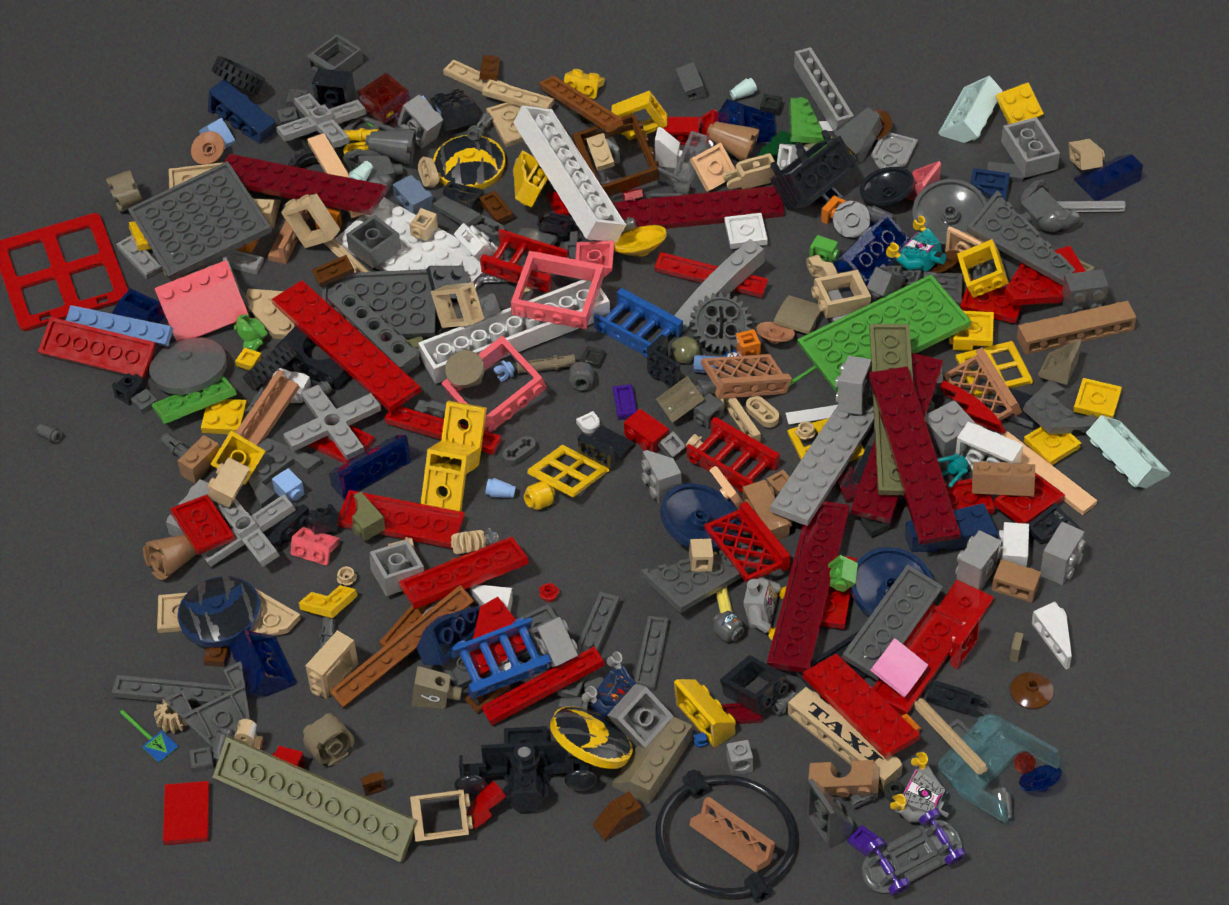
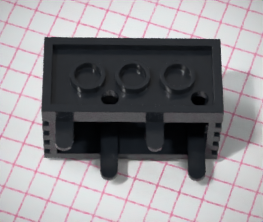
M823 130L821 134L824 140H820L807 151L801 143H797L795 147L798 157L782 170H780L776 162H771L770 167L775 175L770 180L787 210L809 206L858 168L841 136L831 138L829 132Z

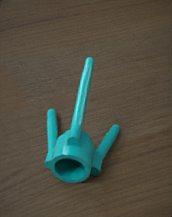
M958 453L948 457L937 458L938 463L949 461L947 470L941 472L942 476L949 473L956 475L948 484L949 487H952L964 474L968 473V461L964 456H959Z

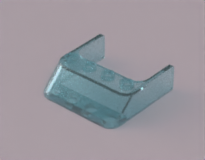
M986 714L961 739L986 763L987 771L983 772L982 775H978L953 748L938 762L940 772L959 796L1006 823L1009 820L1007 804L984 791L987 785L1018 754H1031L1056 769L1060 766V756L1057 748L995 714Z

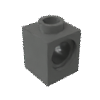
M710 393L704 397L702 402L693 407V419L697 424L707 429L711 427V421L715 417L721 419L724 416V403Z

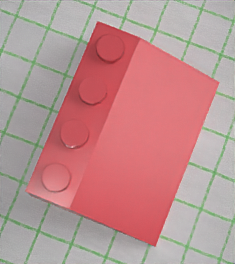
M227 260L155 288L168 323L174 328L173 335L176 341L198 338L236 323L238 316L248 314Z

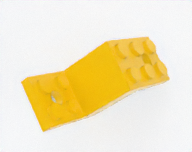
M454 401L446 402L442 440L427 451L421 504L461 511L466 474L478 467L480 463L486 407ZM461 419L468 421V429L460 427L459 422ZM440 486L447 488V496L439 494L438 489Z

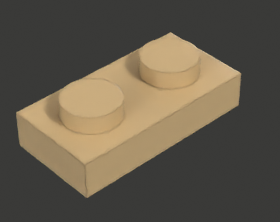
M604 133L586 138L597 171L615 166Z

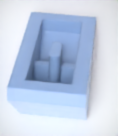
M222 118L199 130L200 134L208 131L220 134L224 140L225 148L235 143L233 135Z

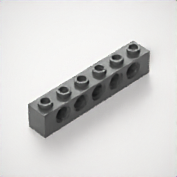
M344 284L327 297L330 306L406 374L420 365V353L414 346L410 347L405 337L401 334L398 335L390 323L386 324L380 313L374 312L366 300H361L355 289H350Z

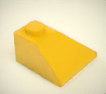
M231 430L211 465L218 469L220 463L225 464L229 457L249 467L250 470L243 483L245 485L266 450Z

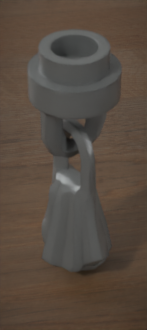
M483 113L477 126L473 125L468 129V138L478 140L482 136V131L490 126L493 117L490 114Z

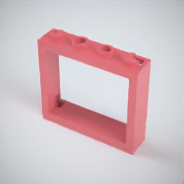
M529 251L511 301V314L537 321L551 322L557 325L561 324L587 329L604 278V265ZM531 270L592 281L582 312L521 300Z
M503 335L478 354L484 363L485 371L506 354L510 353L533 379L486 415L484 431L487 432L496 430L498 426L509 420L513 414L527 406L531 400L547 389L543 378ZM448 379L441 383L447 394L455 402L468 404L458 394L463 388L453 387Z

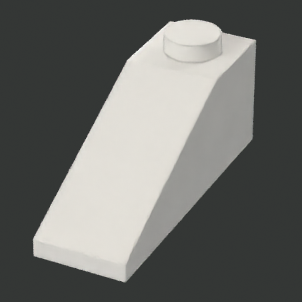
M1053 602L1033 611L1032 625L1064 668L1068 669L1070 668L1072 654L1067 615L1063 608H1060L1056 602Z

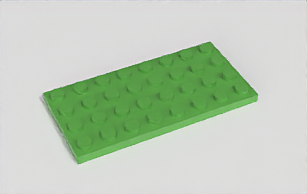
M930 274L797 340L800 348L837 393L838 388L835 386L836 378L841 375V365L846 362L847 357L854 356L871 359L870 324H909L911 353L914 354L971 327L972 324L968 316Z

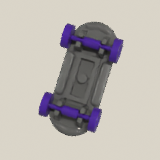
M934 808L919 818L922 826L887 844L882 838L873 840L863 848L867 856L861 869L865 884L875 892L882 894L890 893L891 896H895L906 890L911 885V882L944 864L950 866L957 863L967 855L962 848V838L959 832L948 822L937 820L941 813L938 808Z

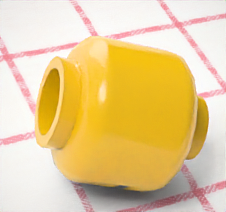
M543 481L528 486L524 493L526 505L534 510L550 506L554 501V488Z

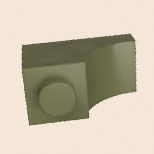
M362 492L354 495L357 512L352 516V530L357 536L360 535L364 541H367L385 530L384 517Z

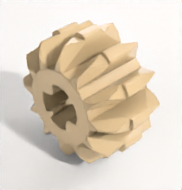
M482 530L461 532L451 536V546L455 554L470 553L486 547V536H484V531Z
M164 699L163 705H157L154 717L157 726L162 728L165 733L171 730L174 734L177 729L183 731V726H189L165 703Z

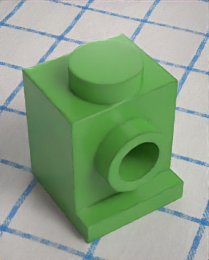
M817 235L810 246L809 257L819 255L822 261L830 263L837 261L840 254L838 242Z
M842 555L830 562L828 565L831 568L830 586L842 592L852 587L856 583L858 563Z

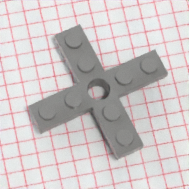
M309 93L294 98L295 106L305 117L276 128L277 133L285 142L318 131L320 134L324 133L333 148L341 147L349 143V137L338 124L365 115L366 109L358 100L328 109L326 105L321 106Z
M319 385L301 392L302 399L316 419L283 434L285 441L293 452L326 436L329 440L332 439L346 460L365 452L363 445L352 432L349 425L381 411L380 404L371 393L336 409Z
M284 494L252 516L244 510L236 498L229 508L220 503L216 505L218 511L232 527L231 531L235 536V541L201 554L210 567L244 544L262 567L280 556L262 532L295 511L294 506Z

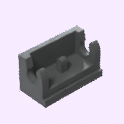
M694 62L676 68L685 94L691 95L696 93L694 96L689 97L690 101L707 98L704 85Z

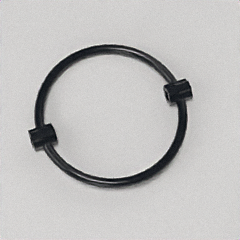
M693 769L688 771L682 779L684 785L673 792L666 800L656 821V845L663 862L675 877L697 891L720 897L751 895L754 902L766 900L772 894L769 886L785 874L797 850V829L790 810L772 790L751 779L734 775L703 777L700 770ZM729 783L753 789L768 798L778 808L788 828V848L780 866L766 878L763 877L762 873L755 872L750 874L744 880L745 886L738 888H721L707 885L693 879L682 871L673 861L667 850L664 839V827L666 818L673 805L688 792L692 798L698 799L709 791L710 784Z

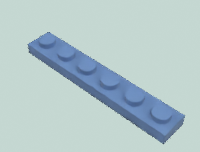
M70 305L66 321L152 341L164 346H169L174 329L168 325Z

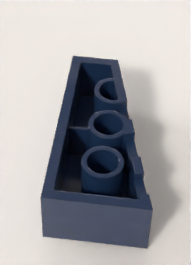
M223 79L209 90L208 112L212 115L214 113L218 114L219 119L222 118L223 121H229L231 127L235 129L240 128L244 135L259 144L275 132L274 119L263 112L257 104L251 102L245 94L239 92L232 83Z
M982 503L953 510L960 531L959 539L919 545L912 520L906 522L905 539L911 552L939 551V549L958 551V548H967L971 536L975 537L979 530L997 539L998 532L985 504Z

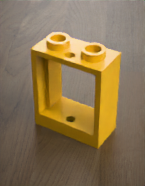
M650 90L612 105L611 112L620 118L645 109L652 118L642 121V133L649 134L656 131L658 127H667V113ZM633 129L621 133L629 141L636 138Z
M993 239L957 253L966 286L973 298L1009 284L999 250ZM994 259L997 271L976 280H971L969 268Z

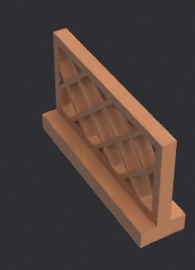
M983 347L976 350L977 355L943 374L947 382L960 388H971L969 392L971 395L974 394L975 389L984 390L982 397L977 399L983 404H993L991 408L993 413L997 405L1005 406L1007 410L1000 414L994 413L1000 421L1013 413L1015 416L1022 413L1019 404ZM978 363L977 372L968 371L971 365ZM956 374L962 375L960 382L952 381L950 378ZM967 375L975 376L973 384L964 383ZM979 377L988 379L986 386L977 385ZM988 391L996 392L994 400L986 399Z
M770 354L704 358L701 360V365L717 388L715 395L718 399L786 394L792 380L789 374L782 373ZM767 361V363L769 364V366L766 365V364H763V363H761V362ZM744 363H749V364L753 365V367L748 366V365H746V364H744ZM726 364L734 365V366H736V368H733V367H731V366H729V365H726ZM710 365H714V366L718 367L719 369L713 368V367H711ZM758 367V368H760V369H762V370H764V371H766V372L764 373V372H762V371H760V370H757V369H755V368ZM739 368H740V369H743V370H745V371H747V372H749V373H748V374H747V373H744V372H742V371H740V370H738V369H739ZM723 369V370H725V371H727V372H730V373H732V374L729 375V374H727V373H725V372H722L721 370Z

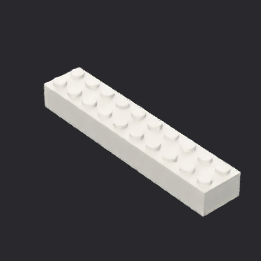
M522 105L513 123L584 237L588 240H614V242H617L626 223L553 110Z
M581 280L531 299L529 302L582 312L592 281ZM601 287L588 325L594 323L595 314L605 318L610 313V301ZM510 307L488 316L475 324L461 326L418 343L420 359L435 384L447 379L445 365L448 359L456 352L470 350L479 354L502 335L520 352L579 328L515 316L511 314Z

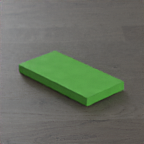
M222 375L218 381L201 391L189 394H175L153 403L152 408L163 424H166L237 394L235 388Z

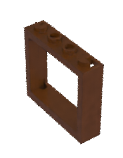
M634 113L621 117L624 125L618 127L613 132H607L599 126H594L572 134L576 148L598 180L585 145H588L586 138L604 133L605 138H609L633 129L649 169L601 185L608 197L659 180V171L657 169L659 163L658 161L654 162V151L652 147H648L649 140L647 134L642 133V122L636 119Z

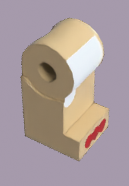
M248 719L239 720L234 738L262 750L264 740L263 736L256 735L257 724Z

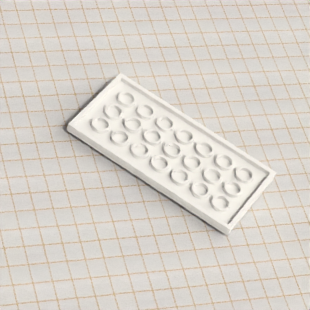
M383 197L372 215H361L335 238L347 251L357 257L348 250L346 234L375 214L399 233L401 250L376 266V269L380 271L427 269L428 266H464L468 283H475L479 277L486 275V273L481 272L480 259L476 258L458 238L437 227L427 241L411 236L409 224L416 215Z

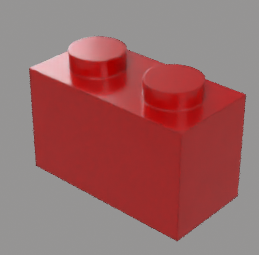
M667 117V127L663 129L679 141L680 145H699V117Z
M642 409L637 410L624 421V435L637 443L644 451L658 452L660 448L657 444L669 435V428Z

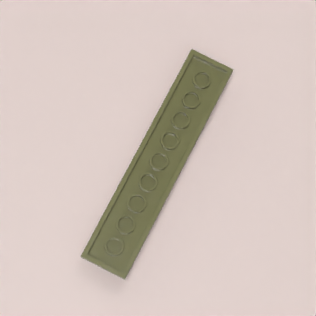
M870 324L871 372L908 366L913 381L909 324ZM873 394L878 495H904Z
M231 736L226 737L213 774V778L398 862H403L414 833L416 819Z

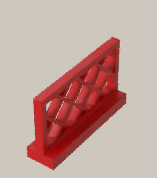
M747 501L740 504L739 510L704 525L705 531L746 583L751 579H758L778 569H781L782 572L790 569V554ZM739 518L742 523L741 525L731 524L730 521ZM722 527L725 529L723 533L714 532L713 528ZM728 529L739 531L737 536L726 533ZM742 532L751 533L752 538L741 537ZM724 540L735 541L734 547L726 546ZM738 543L750 544L748 550L737 548ZM752 546H761L763 552L752 551ZM735 553L746 555L745 561L736 559L734 557ZM749 556L760 558L759 563L749 562ZM764 559L773 560L774 562L772 565L762 563ZM745 568H755L757 571L748 575Z

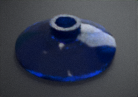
M1054 765L1039 766L1024 773L1019 779V785L1025 791L1044 792L1059 782L1062 778V771L1058 766Z

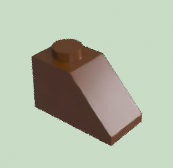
M629 791L611 801L594 821L593 827L604 842L641 822L642 807Z

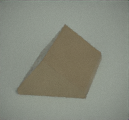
M1077 339L1049 352L1038 373L1039 377L1067 385L1077 365L1082 341Z

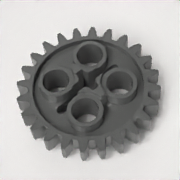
M720 292L719 297L712 293L711 299L705 295L704 302L699 300V306L694 305V312H691L690 315L693 318L689 322V325L693 326L690 332H696L693 339L699 338L698 345L704 343V350L712 347V353H714L715 349H718L719 354H722L723 349L730 353V348L732 347L736 351V334L752 330L749 328L752 325V321L748 320L751 318V314H745L748 307L742 308L743 301L737 303V296L730 299V293L726 297H723L722 292ZM719 307H722V339L719 338ZM713 311L716 315L711 317L706 312ZM732 311L735 316L729 317L726 315V312ZM713 329L716 334L710 335L706 330ZM726 330H733L735 335H728Z

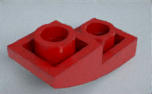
M495 781L490 783L475 798L467 810V816L472 817L474 829L492 817L489 809L499 804L506 797Z

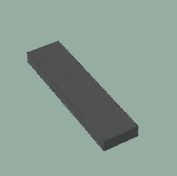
M648 615L634 681L638 685L647 687L650 691H655L669 618Z

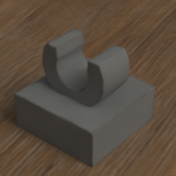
M979 264L973 267L974 280L993 273L990 264H987V266H980Z

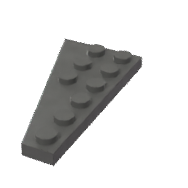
M997 190L968 225L967 232L985 242L993 239L996 247L1002 252L1063 285L1065 274L1074 273L1075 268L1061 254H1057L1051 248L1052 245L1048 241H1044L1040 237V233L1021 214H1018L1012 208L1013 206L1009 201L1006 202L1001 197L1002 194Z
M750 544L742 545L738 548L748 550ZM752 546V551L763 552L761 546ZM722 551L713 555L712 571L691 572L690 558L680 560L677 564L666 566V564L659 565L658 569L648 570V568L640 570V576L679 613L742 578ZM735 553L734 557L745 561L746 555ZM749 556L748 561L759 563L760 558ZM764 559L762 564H766L771 560ZM750 567L745 568L747 574L756 570L755 568Z

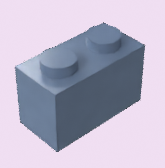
M412 175L393 184L394 197L406 210L417 215L420 208L428 211L433 209L432 194L430 191H426L422 183Z

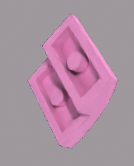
M894 638L870 671L905 697L928 664Z

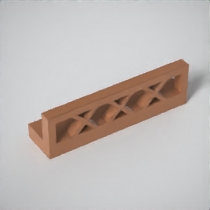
M308 209L299 211L307 224L311 216ZM285 221L268 254L269 261L287 264L299 240L287 221Z
M278 369L236 433L257 446L262 443L299 390V384L287 379L284 372Z
M707 797L704 799L701 813L691 818L689 826L755 872L770 865L775 842L712 798ZM710 807L714 809L716 818L709 813ZM725 818L731 821L734 829L728 827ZM741 830L747 832L750 841L744 838ZM758 842L767 846L766 852L761 850Z

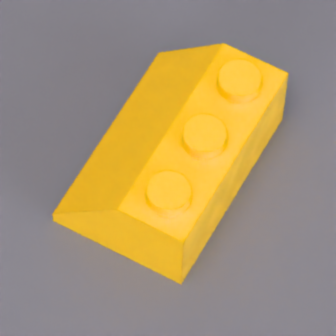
M677 679L674 681L676 705L701 733L705 732L707 740L714 748L735 735L736 722L731 714H726L723 711L721 703L710 696L706 686L700 685L697 680Z

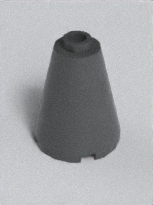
M416 129L373 131L370 135L366 136L365 145L368 146L369 150L411 165L415 151Z

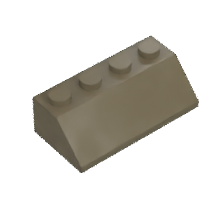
M673 717L646 748L640 746L635 748L629 761L623 766L613 781L612 787L625 793L630 791L635 798L650 804L693 740L692 725Z

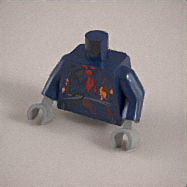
M618 651L607 658V664L610 667L615 666L616 669H611L597 690L593 686H588L585 689V693L582 694L584 702L591 701V710L597 711L603 717H608L607 715L636 684L625 666L620 664L622 655Z

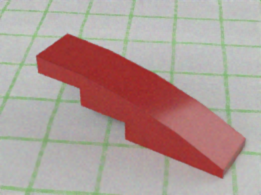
M943 380L940 388L945 397L951 398L953 401L955 400L977 425L1003 435L1005 434L1006 430L1001 421L986 405L962 388Z

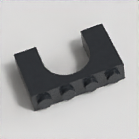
M297 326L275 346L276 348L284 341H287L297 353L287 365L294 368L297 372L308 375L313 380L327 381L331 388L337 391L352 377L332 358L316 360L308 357L306 354L315 343Z

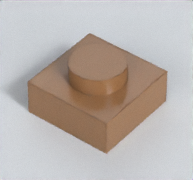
M781 470L768 477L766 482L768 486H772L778 496L790 477L784 470Z

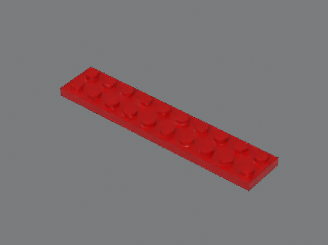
M303 280L272 298V304L390 412L421 392V387Z

